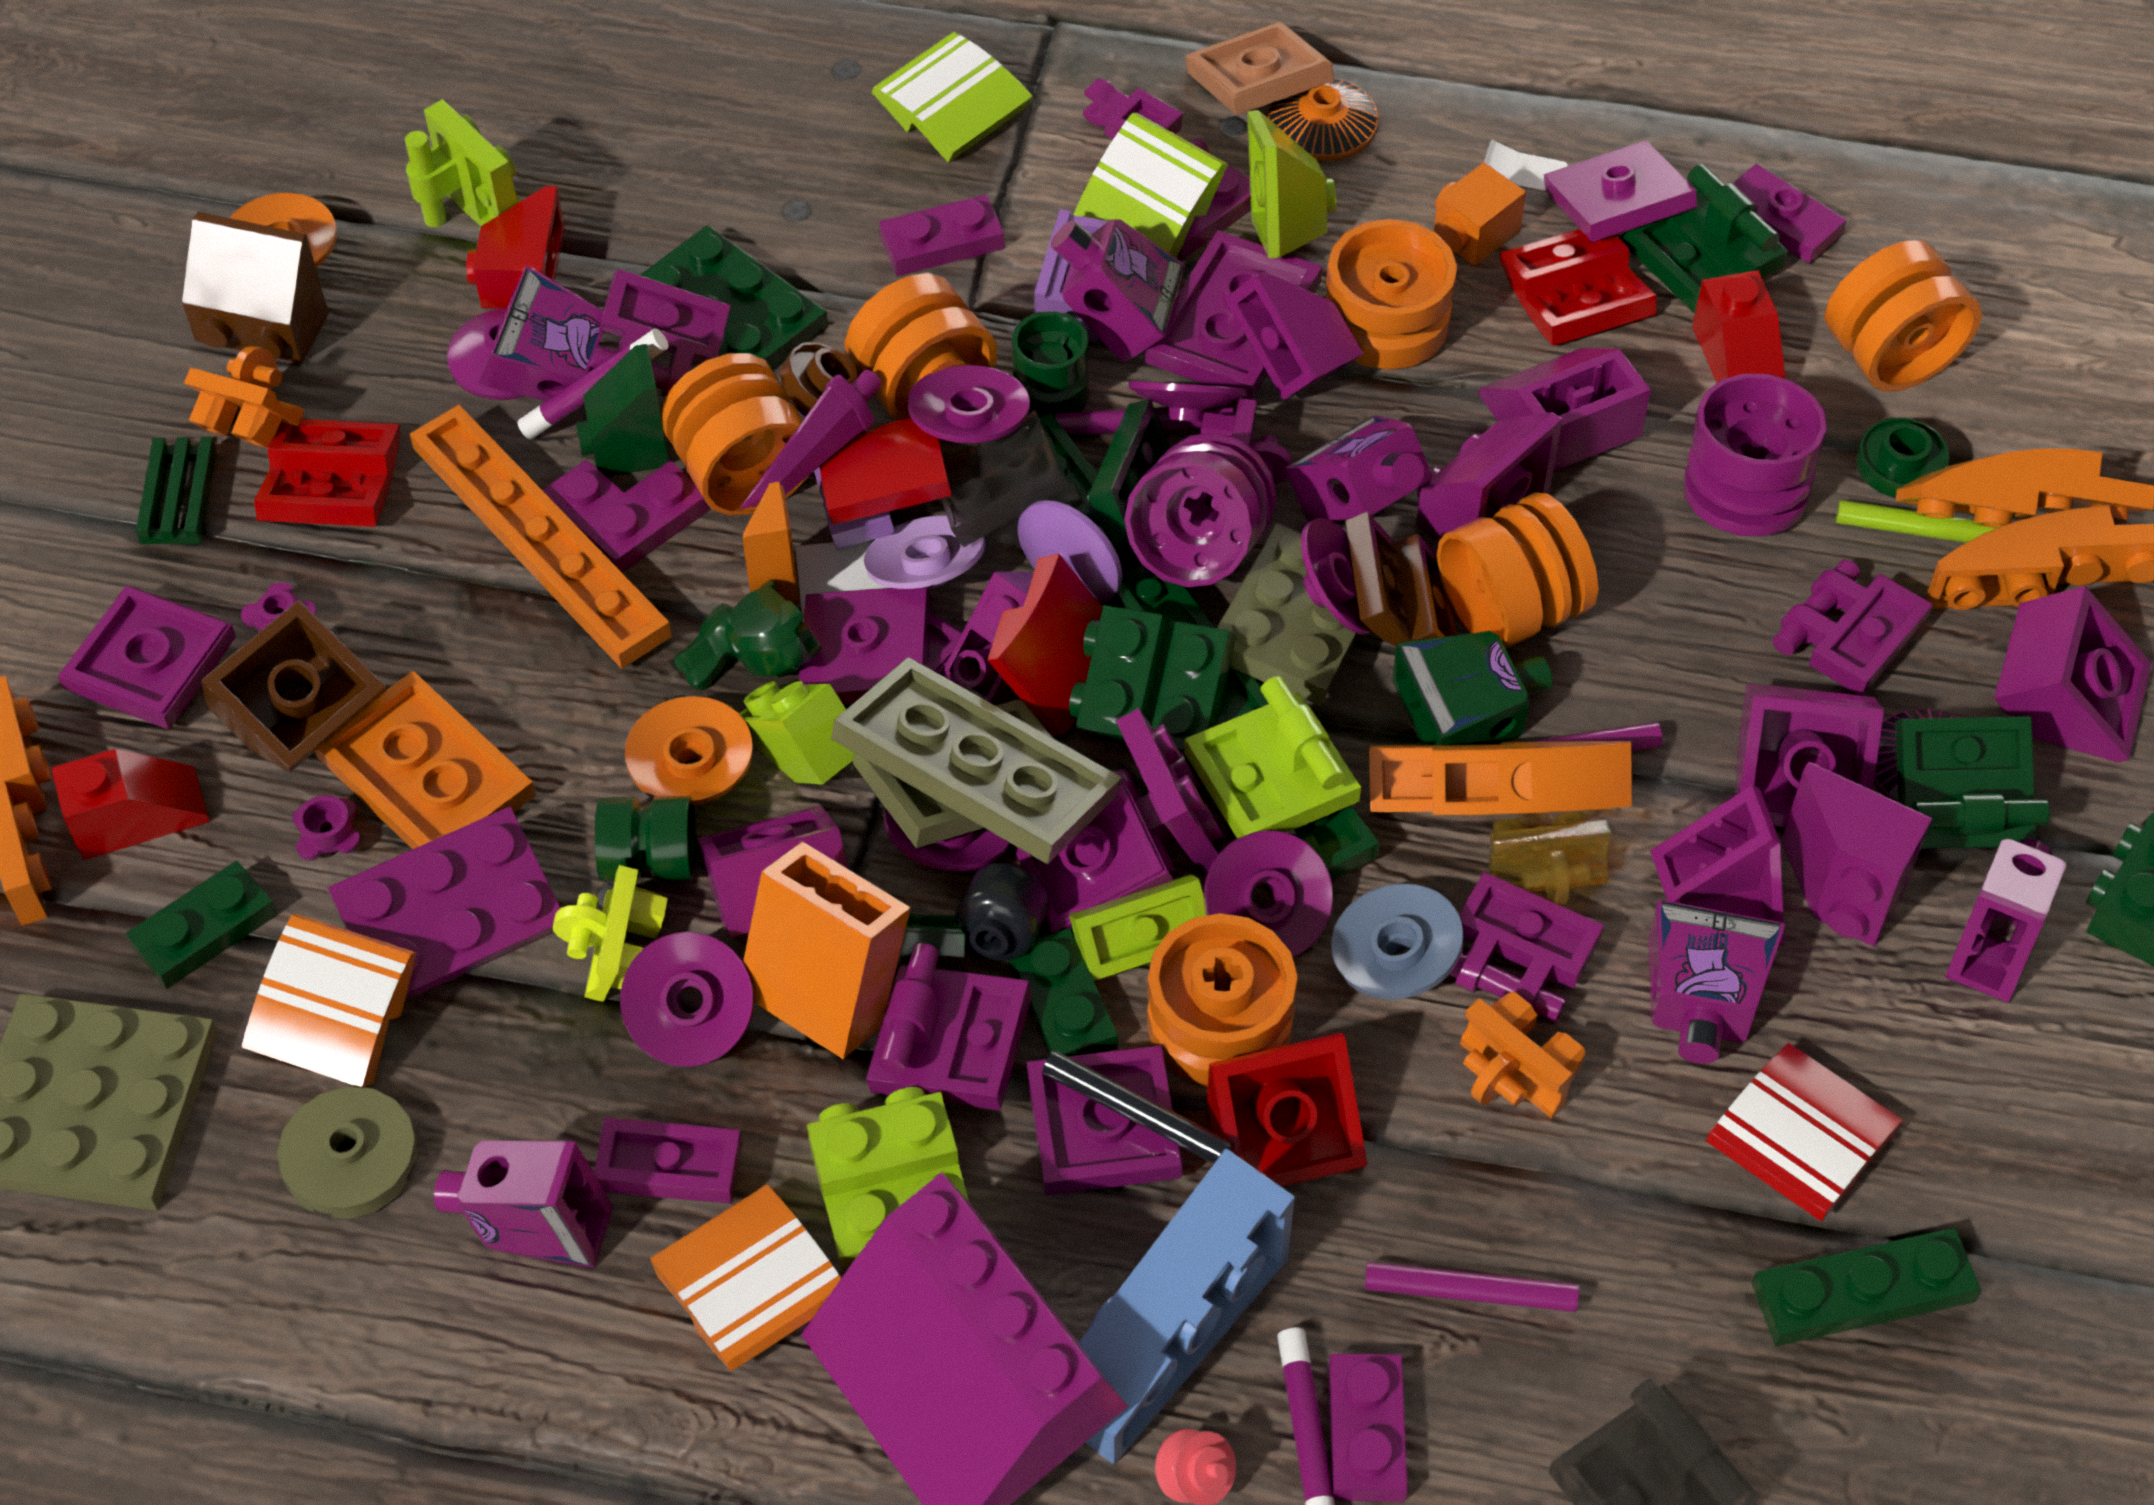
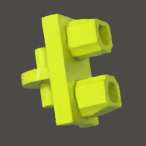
M619 865L613 889L607 890L605 894L602 912L596 909L598 898L595 895L582 893L578 896L577 905L560 908L555 913L553 931L559 938L569 943L567 949L569 957L584 959L587 956L588 947L594 946L585 998L604 1002L611 987L622 988L624 976L630 964L644 949L643 947L624 943L626 931L656 939L661 929L668 898L649 890L635 887L638 870Z

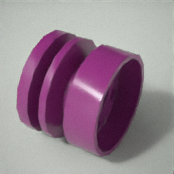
M1741 374L1722 379L1708 389L1697 408L1692 433L1693 445L1688 453V465L1683 478L1685 499L1695 514L1714 528L1738 536H1767L1785 531L1803 517L1810 501L1811 487L1816 476L1815 467L1820 459L1827 431L1825 411L1811 393L1793 381L1770 374Z
M1218 433L1189 436L1172 446L1159 459L1157 464L1153 465L1141 478L1129 495L1124 519L1129 545L1142 565L1163 581L1184 587L1205 586L1216 583L1234 572L1272 523L1277 498L1271 472L1260 455L1237 438ZM1205 493L1213 497L1211 501L1212 508L1205 504L1207 500V494Z

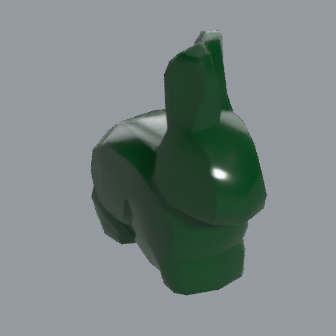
M770 579L758 590L748 593L734 608L724 603L715 607L702 623L700 633L695 640L673 658L676 668L685 673L687 682L694 689L703 690L712 684L722 671L725 663L737 658L753 676L782 678L797 671L804 664L812 662L821 651L822 646L804 623H800L804 618L800 610L790 600H784L776 585Z

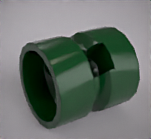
M1057 311L1038 312L1027 316L1016 325L1011 336L1013 377L1026 388L1030 400V409L1027 417L1036 420L1049 413H1052L1055 417V413L1081 412L1089 398V376L1087 370L1089 358L1086 329L1079 320L1071 315Z
M655 796L649 806H642L636 797H600L597 801L595 814V859L599 880L601 882H614L619 865L638 870L636 881H638L643 871H650L656 881L693 880L696 868V818L693 798L691 796Z

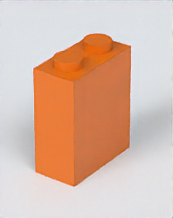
M802 841L761 871L743 961L752 980L754 1003L844 1059L882 1027L911 907Z

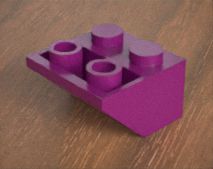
M1580 348L1481 387L1479 397L1497 421L1499 419L1551 412L1561 417L1562 425L1554 472L1641 437L1651 389L1620 349Z

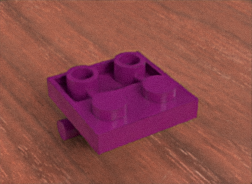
M1138 708L1117 719L1116 722L1150 793L1141 797L1130 772L1126 769H1121L1120 772L1125 777L1173 879L1176 878L1177 872L1164 845L1174 839L1178 841L1204 876L1208 874L1212 863L1220 853L1215 841L1225 837V834L1207 802L1203 803L1196 789L1201 786L1185 754L1183 752L1179 753L1164 724L1153 729Z
M925 943L915 944L909 964H900L866 1077L870 1092L890 1095L902 1088L919 1087L925 1091V1095L941 1092L944 1103L1001 1111L1032 998L1029 981L935 969L940 954L938 949Z

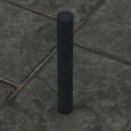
M1056 1050L1049 1055L1044 1064L1043 1075L1213 1164L1225 1149L1232 1153L1234 1151L1235 1143Z

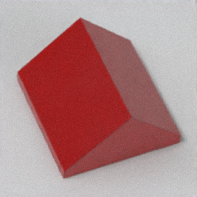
M1343 1033L1209 1063L1206 1110L1213 1132L1235 1143L1233 1154L1280 1187L1368 1166L1346 1038Z

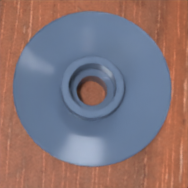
M1391 884L1365 893L1345 909L1334 927L1331 950L1339 974L1351 987L1375 998L1404 999L1432 989L1451 973L1458 963L1463 950L1464 931L1460 916L1455 907L1437 891L1416 884ZM1402 949L1409 950L1408 952L1401 955H1393L1395 952Z

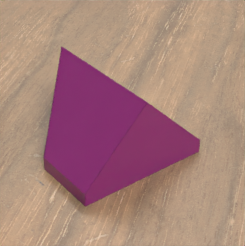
M1754 785L1749 786L1650 850L1667 901L1784 923L1780 841L1760 788ZM1783 932L1779 945L1785 947V936Z

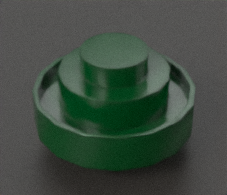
M1888 418L1874 423L1864 432L1856 456L1858 472L1866 484L1879 493L1896 498L1897 489L1924 475L1947 467L1950 459L1948 446L1939 432L1923 422L1910 418Z

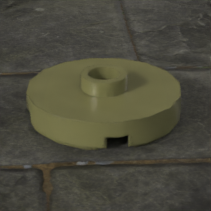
M347 1086L321 1093L297 1109L282 1130L277 1158L283 1182L300 1206L315 1213L314 1209L321 1213H330L332 1218L352 1219L377 1212L401 1194L408 1184L407 1176L412 1171L413 1163L416 1167L419 1149L411 1119L394 1098L373 1088ZM350 1141L356 1142V1145L351 1150L343 1153L336 1152L337 1147Z

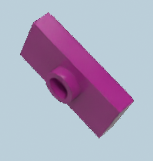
M1757 163L1733 183L1757 205V214L1780 235L1778 242L1786 250L1808 264L1814 261L1844 234L1847 219Z

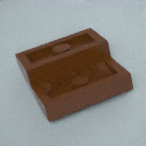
M1368 512L1346 520L1360 620L1371 631L1395 647L1396 644L1407 641L1457 635L1452 607L1440 579L1437 555L1418 533L1395 542Z

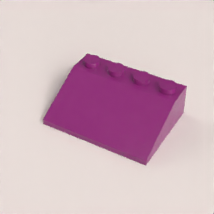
M943 1172L938 1174L885 1218L801 1333L922 1505H1011L1128 1407L971 1203Z

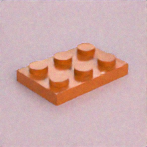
M414 671L388 688L386 692L315 751L317 758L411 849H415L511 806L515 813L536 797L533 781Z

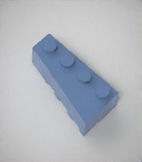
M1228 1149L1224 1150L1116 1294L1109 1298L1098 1310L1091 1322L1090 1328L1079 1341V1344L1128 1405L1123 1412L1085 1442V1444L1113 1465L1118 1462L1288 1261L1295 1197Z

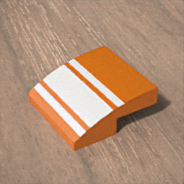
M301 914L291 915L263 976L248 1021L242 1048L361 1088L374 1084L389 1020L400 1017L402 1014L417 952Z
M768 1184L649 1258L657 1277L690 1314L697 1333L730 1372L812 1320L841 1280L836 1269L808 1231Z

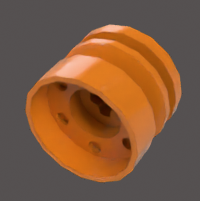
M750 353L725 354L701 363L684 374L670 389L660 410L663 431L673 444V448L686 465L687 472L700 494L712 510L728 516L749 515L755 512L757 507L740 508L803 421L766 360ZM808 476L803 481H801L797 486H795L790 492H788L785 495V498L790 496L808 478Z
M1535 492L1522 498L1516 505L1509 504L1502 507L1494 515L1493 519L1480 517L1447 532L1439 540L1437 561L1440 579L1455 615L1468 634L1491 631L1499 635L1505 649H1508L1535 636L1541 630V626L1554 628L1562 624L1568 617L1575 618L1588 612L1596 605L1599 587L1596 566L1589 545L1575 519L1562 503L1548 493Z

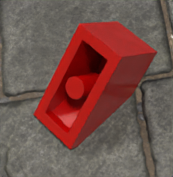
M557 186L541 188L481 226L476 250H469L466 258L467 281L469 284H476L481 308H507L525 266L531 267L555 281L565 227Z
M1759 271L1702 280L1692 329L1716 383L1722 379L1741 374H1770L1786 379L1778 312Z
M112 749L51 768L64 821L83 861L210 822L194 765L120 749Z

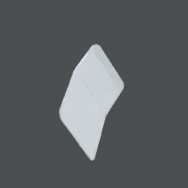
M1495 140L1490 141L1484 160L1487 165L1516 185L1545 191L1544 174L1568 166L1563 161L1519 153Z

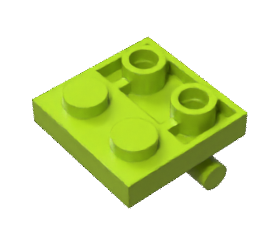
M443 99L424 109L432 148H430L427 134L422 131H413L407 134L405 144L409 157L406 173L412 197L420 203L424 222L427 226L433 228L440 227L446 222L447 217L442 200L446 196H449L480 227L521 201L515 192L512 178L516 175V168L511 157L503 147L499 145L493 147L481 135L479 128L471 117L466 114L460 116Z
M1274 676L1268 679L1261 687V692L1269 703L1268 705L1185 739L1186 757L1237 838L1258 831H1280L1287 833L1360 802V784L1300 692L1293 694L1282 676Z

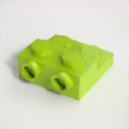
M906 1087L891 1093L886 1098V1105L859 1111L858 1107L851 1103L836 1104L823 1110L818 1117V1122L807 1124L810 1149L841 1270L847 1269L852 1265L888 1215L941 1172L969 1201L958 1164L957 1147L941 1092L925 1095V1091L919 1087Z

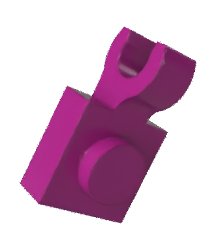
M1097 78L1084 91V96L1093 100V102L1083 111V116L1097 126H1105V135L1111 139H1114L1132 113H1138L1174 134H1177L1182 129V112L1140 88H1137L1128 97L1118 91L1108 81Z

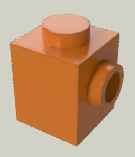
M1483 162L1461 180L1450 182L1441 190L1435 201L1434 232L1452 249V252L1457 253L1476 266L1521 231L1526 191Z

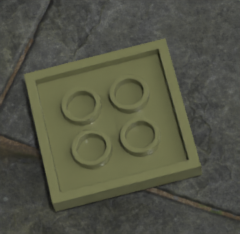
M19 994L0 1044V1189L158 1211L218 1035L213 1019Z

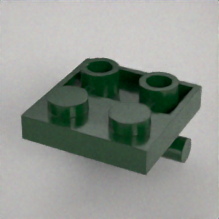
M1704 164L1696 165L1687 176V181L1696 189L1697 207L1626 231L1623 238V243L1629 248V251L1694 314L1702 280L1756 270L1759 271L1761 278H1764L1784 267L1788 252L1778 242L1780 235L1757 214V205L1733 183L1725 184Z
M2031 716L1923 718L1895 721L1898 803L1932 818L1921 849L1999 848L2001 841L2005 839H2012L2017 842L2022 839L2036 840V825H2047L2050 811L2046 799H2034Z

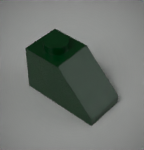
M636 345L583 395L587 420L576 421L582 457L594 455L596 468L606 477L657 469L668 463L648 345Z

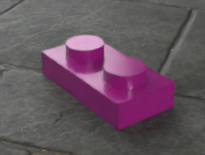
M987 194L879 221L880 238L896 277L1005 249L1004 232Z
M604 1118L594 1174L606 1193L732 1204L743 1145L741 1130Z
M1330 1354L1328 1369L1331 1476L1334 1501L1405 1502L1407 1495L1402 1355Z

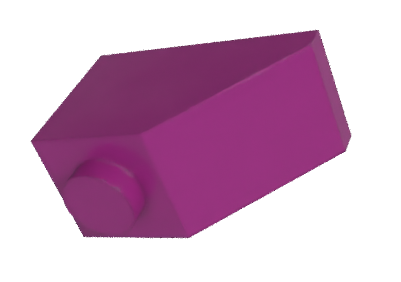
M1263 271L1255 275L1225 298L1283 401L1332 376L1363 355L1351 329L1344 321L1334 302Z

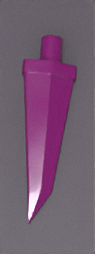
M864 370L850 385L841 375H835L828 382L826 390L740 509L757 507L767 487L773 482H779L780 486H783L784 494L786 495L857 434L866 431L875 420L867 406V402L882 387L880 378L874 372Z

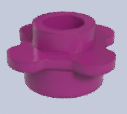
M279 582L271 585L268 588V592L262 595L257 603L244 606L241 611V619L245 626L256 627L258 632H260L297 600H300L315 616L316 608L313 602L308 600L302 601L294 595L290 584Z
M321 795L309 799L299 807L292 817L294 825L300 832V840L296 843L298 855L305 860L311 861L317 859L321 854H332L338 851L348 854L355 851L361 842L359 833L353 827V818L357 815L355 803L347 798ZM332 827L328 832H321L325 828Z

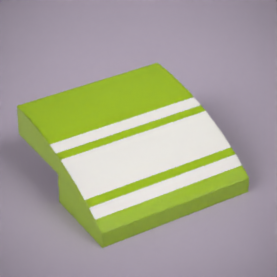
M952 32L874 86L872 90L873 95L907 133L917 127L948 163L1027 108L1033 97L997 60L979 46L955 32Z
M1132 113L1098 163L1073 215L1100 219L1107 222L1112 219H1121L1177 258L1194 217L1206 216L1228 164L1144 116Z

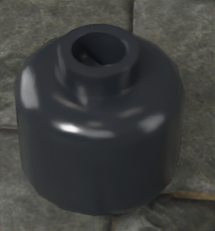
M992 863L980 868L969 880L957 905L955 914V925L962 927V930L966 931V946L978 955L995 961H1012L1024 956L1036 943L1047 917L1049 899L1046 888L1035 875L1018 865Z

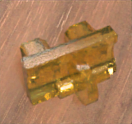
M1583 811L1560 813L1556 819L1552 820V826L1528 828L1527 823L1521 821L1520 818L1496 820L1493 824V832H1490L1489 874L1529 892L1546 890L1549 901L1558 905L1566 904L1569 897V888L1608 884L1607 851L1611 839L1608 823L1606 820L1590 822Z

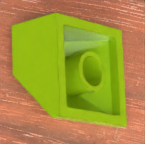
M1259 110L1247 111L1251 221L1268 258H1280L1327 233V213L1336 211L1335 185L1333 178L1326 179L1317 160Z

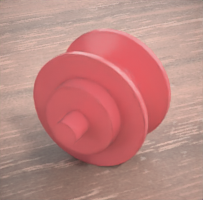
M1195 1429L1177 1430L1163 1441L1158 1450L1155 1462L1157 1482L1163 1493L1176 1502L1192 1503L1194 1505H1214L1228 1494L1234 1483L1236 1459L1233 1449L1228 1441L1217 1433L1210 1431L1200 1432Z

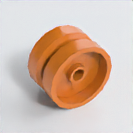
M1395 219L1365 222L1345 232L1332 247L1327 267V294L1325 299L1335 303L1363 352V355L1354 360L1355 362L1363 366L1386 370L1413 367L1433 357L1446 342L1451 320L1457 265L1452 249L1437 233L1414 222Z
M1910 240L1885 247L1860 262L1839 283L1829 298L1824 319L1828 330L1841 347L1853 354L1856 366L1869 383L1883 392L1902 391L1921 384L1950 365L1964 352L1976 335L1982 319L1980 303L1961 281L1952 277L1949 265L1936 249L1922 240Z
M930 273L906 276L881 289L863 305L851 321L844 340L845 355L857 366L860 373L864 370H870L880 378L882 387L874 396L895 421L911 418L908 410L909 393L913 386L929 373H936L948 367L959 365H977L994 368L998 360L997 342L975 314L969 311L968 306L945 278Z
M1222 913L1192 918L1168 932L1152 954L1147 984L1149 1000L1147 1006V1029L1151 1045H1161L1164 1064L1168 1070L1194 1085L1208 1087L1209 1063L1290 1045L1298 978L1290 950L1274 931L1248 917Z

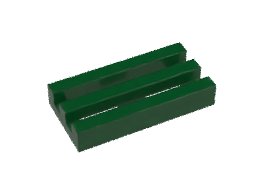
M177 437L175 445H167L165 438H153L135 531L140 544H201L217 452L213 437H200L199 445H191L189 437ZM196 461L184 529H176L183 500V488L188 462ZM168 462H172L160 529H156Z

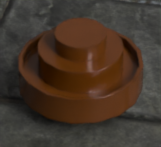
M817 342L801 343L795 347L783 362L780 370L782 386L792 400L794 407L804 416H807L826 390L828 382L835 375H841L851 385L861 374L857 366L846 355L831 346Z

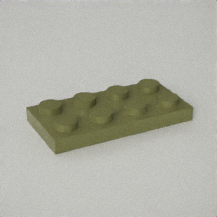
M907 657L834 720L831 737L838 744L1046 864H1049L1117 797L1122 779L1121 776L910 657Z

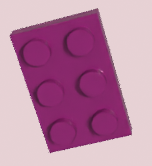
M1217 230L1175 298L1165 336L1145 349V363L1209 386L1248 388L1247 396L1243 398L1253 400L1268 373L1225 298L1263 271L1315 294L1322 280L1323 266L1289 254L1280 258H1268L1263 245Z
M511 806L327 887L346 930L417 952L405 1000L554 933L555 913L560 909Z

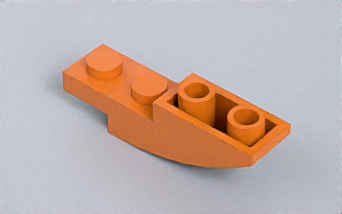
M2039 448L2006 452L1945 467L1897 489L1895 502L1917 505L1916 514L1929 518L1953 519L1955 511L1974 514L1973 524L1992 528H1999L2010 524L2013 519L2035 516L2036 511L2052 513L2070 510L2072 506L2079 508L2110 506L2114 523L2128 522L2129 514L2153 510L2154 485L2101 477L2100 469L2103 452L2071 448Z
M2110 506L2076 508L2012 522L1976 537L1939 560L1925 600L1933 604L1932 609L1953 608L1956 610H1968L1974 607L2012 605L2019 607V604L2022 602L2053 595L2057 584L2082 586L2097 582H2151L2154 580V524L2115 525Z
M5 675L0 677V878L4 893L21 926L48 918L41 893L52 890V885L40 852L31 854L29 841L39 839L32 813L47 809L41 784L52 781L40 744L31 747L29 735L39 732V728L29 698L25 696L16 699Z
M1631 741L1502 742L1500 745L1371 746L1369 748L1370 812H1433V815H1488L1632 807Z

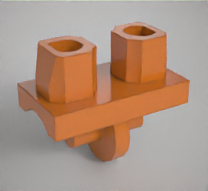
M249 346L245 347L236 358H231L227 363V372L232 378L190 367L184 384L200 393L189 421L200 428L226 437L238 409L240 412L231 434L245 442L267 449L272 438L275 436L280 422L299 426L305 410L299 406L278 401L275 392L271 390L272 387H276L281 383L282 373L277 369L276 359L268 349Z
M1515 991L1508 993L1490 1006L1478 998L1465 1012V1017L1469 1022L1460 1040V1044L1470 1052L1465 1058L1463 1065L1478 1076L1472 1086L1471 1096L1481 1105H1486L1500 1094L1514 1107L1518 1106L1526 1098L1552 1119L1565 1107L1570 1084L1583 1065L1586 1053L1584 1047L1567 1033L1557 1032L1543 1047H1539L1526 1035L1535 1027L1537 1014L1532 1005Z

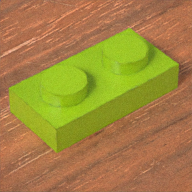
M1192 874L1069 914L1076 943L1094 981L1150 963L1153 952L1168 932L1192 918L1207 916L1200 881Z

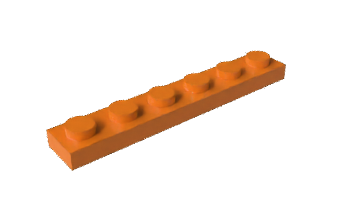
M459 404L410 433L413 449L621 669L672 637L669 621Z

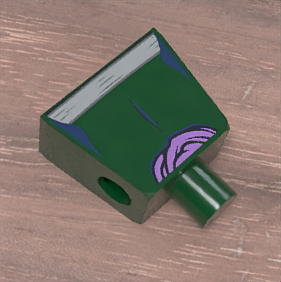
M1491 631L1396 644L1392 682L1422 745H1500L1502 742H1510L1518 738L1525 731L1530 704L1529 697L1552 690L1551 671L1546 659L1542 655L1512 662L1499 635Z

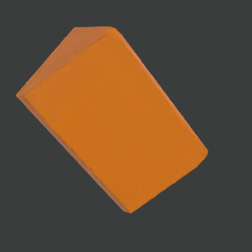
M773 482L767 487L743 533L742 540L750 592L758 590L771 579L784 600H790L797 606V601H800L784 488L780 486L779 482Z

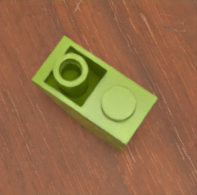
M771 681L758 687L744 699L743 702L747 708L739 714L748 725L753 746L795 783L824 784L853 761L854 752L831 739L834 720L846 708L830 684H803L802 681L792 684H777L775 681Z

